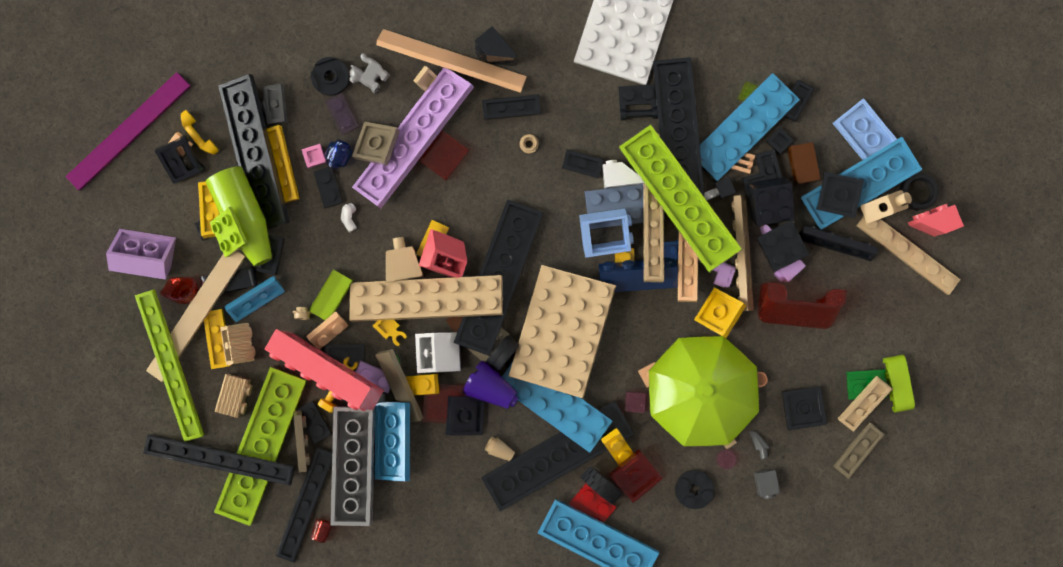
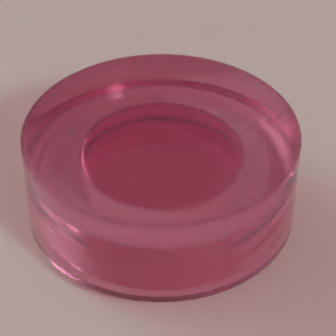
M722 450L717 454L716 461L721 468L731 469L736 463V456L730 450Z

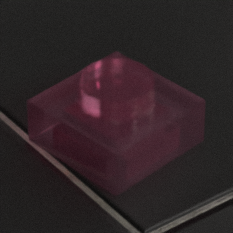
M626 392L625 412L645 413L646 393Z

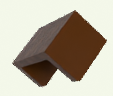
M813 142L790 146L787 152L794 186L821 180Z

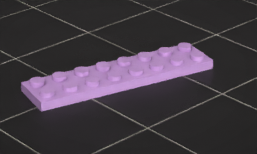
M443 68L399 125L398 129L400 132L388 166L371 162L352 188L381 209L472 91L473 85L451 70Z

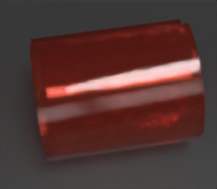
M316 518L310 539L326 543L331 522Z

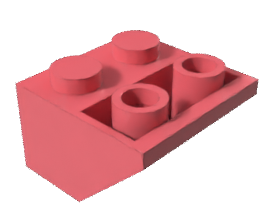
M948 204L912 217L913 221L908 222L909 226L934 237L964 227L956 206L948 207Z
M430 229L419 266L451 278L462 277L467 264L464 241Z

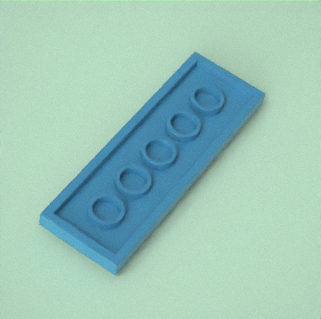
M772 73L700 144L702 167L718 181L800 99Z
M900 137L839 175L864 180L858 204L859 208L861 205L918 173L922 168L903 137ZM822 185L800 197L820 230L844 217L816 210Z
M511 363L502 378L518 392V401L591 453L613 421L580 397L510 377Z
M555 498L538 530V534L602 567H652L659 555L658 550Z

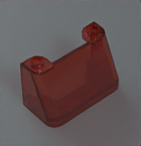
M773 282L760 284L758 317L764 323L828 329L835 323L846 302L847 290L833 289L826 291V295L822 299H817L816 303L787 300V290L784 285Z

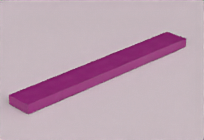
M176 72L65 177L77 190L81 191L191 86Z

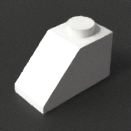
M617 160L606 161V164L602 165L605 189L644 183L640 176L623 162L617 163Z

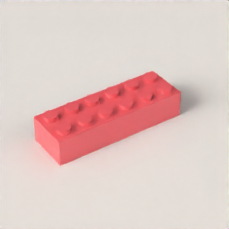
M276 329L265 347V350L270 353L269 356L277 361H284L287 368L293 371H300L301 377L309 381L311 379L317 382V387L325 391L327 389L333 392L331 395L341 401L342 399L348 402L347 405L356 411L358 409L362 411L373 410L384 392V389L292 332Z

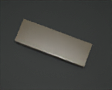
M868 422L833 467L849 479L885 434Z

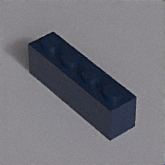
M664 258V282H644V260H626L619 263L605 262L598 264L599 281L615 285V292L678 288V267L675 258Z

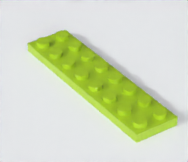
M651 125L619 146L621 152L708 272H711L742 250Z
M270 367L239 446L238 454L277 461L294 417L293 411L297 409L307 380ZM229 472L214 513L251 526L269 481Z

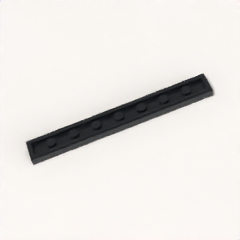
M150 434L147 435L143 454L289 486L292 485L295 471L294 465Z

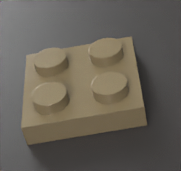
M364 121L352 157L357 160L388 166L400 130L397 127Z

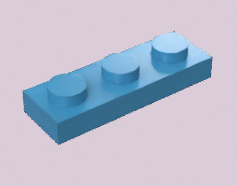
M272 276L224 307L234 321L238 322L284 293L285 290L278 280Z

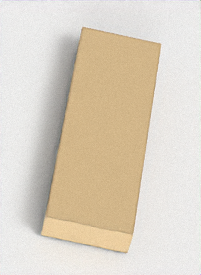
M876 376L838 417L839 421L854 432L890 393L892 388Z

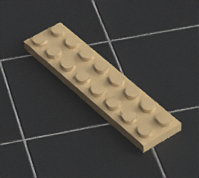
M501 275L397 280L391 282H355L350 284L349 320L351 322L503 315V277Z

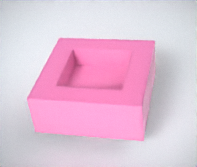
M321 144L302 149L308 169L327 163Z

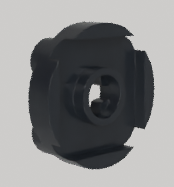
M325 57L316 62L313 71H311V82L322 95L335 96L342 93L348 87L350 75L342 61L333 57ZM328 72L335 74L333 81L325 79L328 76Z
M689 470L681 474L677 480L675 494L679 502L685 507L700 509L713 499L714 486L712 480L705 473ZM693 484L701 489L697 491L698 494L696 496L693 492H689Z

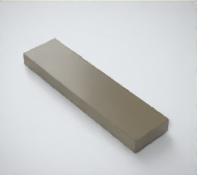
M390 349L377 353L376 358L396 401L410 402V423L421 421L424 418L394 350Z

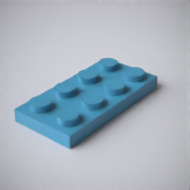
M380 402L375 406V479L410 481V402Z

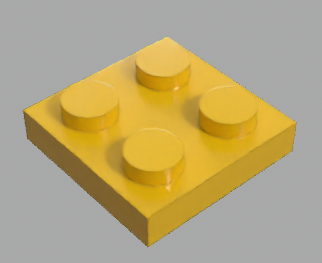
M714 287L694 320L727 338L746 305Z

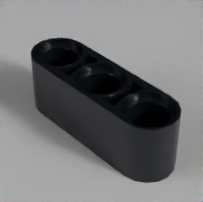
M255 267L238 269L223 293L258 286ZM209 275L200 277L201 287Z

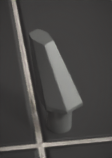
M749 431L756 450L760 451L761 459L768 458L767 449L770 448L768 443L757 431Z

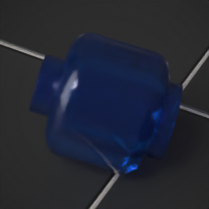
M342 140L331 141L324 154V158L328 161L327 165L334 169L346 167L352 155L350 145Z

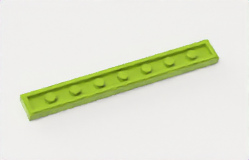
M154 289L135 295L184 442L202 437L204 432L156 291Z

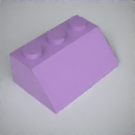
M119 229L106 253L109 271L166 279L172 265L176 237Z

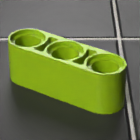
M902 354L883 358V363L886 365V380L892 388L889 396L890 401L893 402V412L913 410L915 402L905 356Z

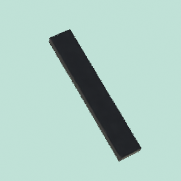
M317 446L276 553L277 557L295 562L330 470L332 451Z

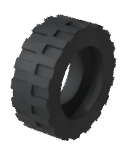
M591 465L580 477L611 505H614L623 494L622 491Z

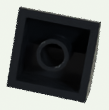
M493 26L474 40L475 54L481 61L485 60L488 64L517 65V55Z

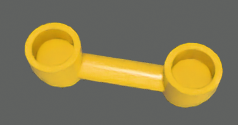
M187 110L181 113L182 125L198 147L213 155L218 153L219 149L210 139L204 142L192 127V124L196 122L193 116Z

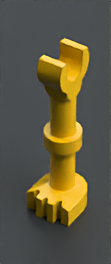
M346 357L343 361V365L347 366L352 370H355L358 366V362H355L354 366L350 367L348 365L350 357ZM329 391L326 398H321L318 402V405L329 413H333L334 407H336L332 403L334 397L331 395L333 393Z

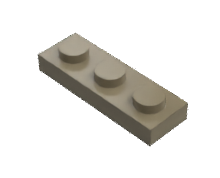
M293 411L299 473L307 472L306 466L310 465L309 454H305V447L308 446V437L303 435V428H307L306 416H302L301 411Z

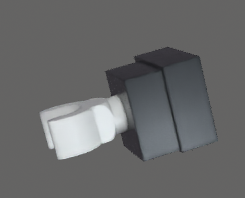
M727 177L715 183L716 188L705 192L704 196L706 201L718 195L723 199L736 194L730 177Z

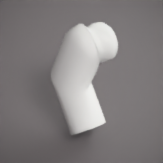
M352 203L345 204L341 212V221L349 233L357 229V226L351 219L352 213L356 211V207Z

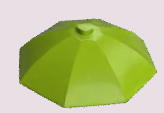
M723 336L678 338L649 370L650 414L683 446L729 445L759 412L757 367Z

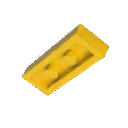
M206 181L199 182L201 236L203 238L216 237L210 222L220 213Z
M224 310L210 311L204 320L211 369L232 366L226 365L220 327L226 326Z

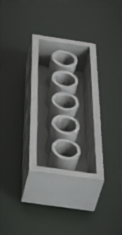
M349 406L334 407L331 525L370 526L373 523L375 407L373 410L365 411L360 409L356 411Z

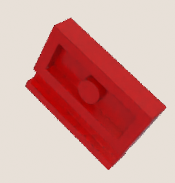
M586 483L569 502L572 507L602 522H605L616 509L615 505L607 502Z

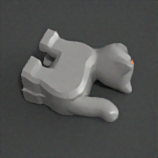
M363 53L360 56L361 60L369 65L365 72L359 67L351 65L349 72L350 81L352 83L361 82L369 87L373 93H376L380 89V85L376 82L377 79L381 78L385 82L390 77V74L383 70L382 66L374 59L367 57Z

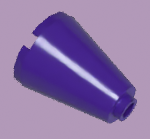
M482 360L476 366L478 370L474 374L472 373L466 382L463 394L506 409L514 408L519 400V397H517L518 392L487 362Z

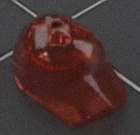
M171 277L161 290L160 295L177 304H190L199 290L196 281L190 277Z

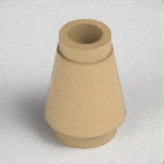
M491 437L485 447L489 455L510 461L515 453L498 437Z

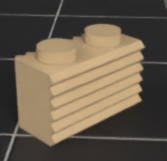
M249 323L220 327L226 365L254 361L255 348L251 342L252 329L249 327Z
M225 374L215 412L235 418L241 417V414L244 415L247 408L245 399L252 391L251 380L232 374Z

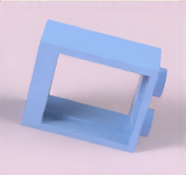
M625 208L579 215L585 258L631 251L630 244H634L632 232L629 233L628 226H632L631 216L627 215ZM621 219L623 240L591 244L590 223Z

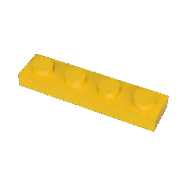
M277 125L267 128L285 203L299 200L282 126Z

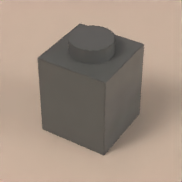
M767 469L753 472L757 494L760 497L770 499L774 498L775 494L780 493L776 470Z

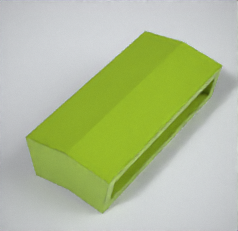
M333 269L309 311L323 320L329 318L335 313L353 280Z

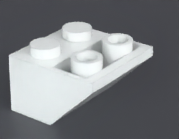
M457 332L415 334L417 373L461 371L460 345L453 343Z

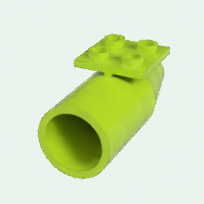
M241 166L231 167L209 177L206 180V184L220 213L210 224L225 258L241 249L254 267L272 260L266 220Z

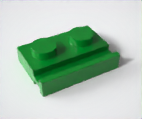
M886 370L846 372L848 400L856 399L876 376L887 383L885 377Z

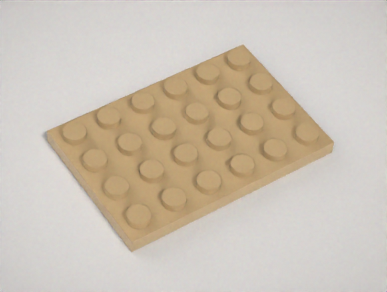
M541 265L518 343L519 347L516 350L509 376L584 398L616 286Z

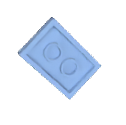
M864 98L832 123L862 160L897 140Z

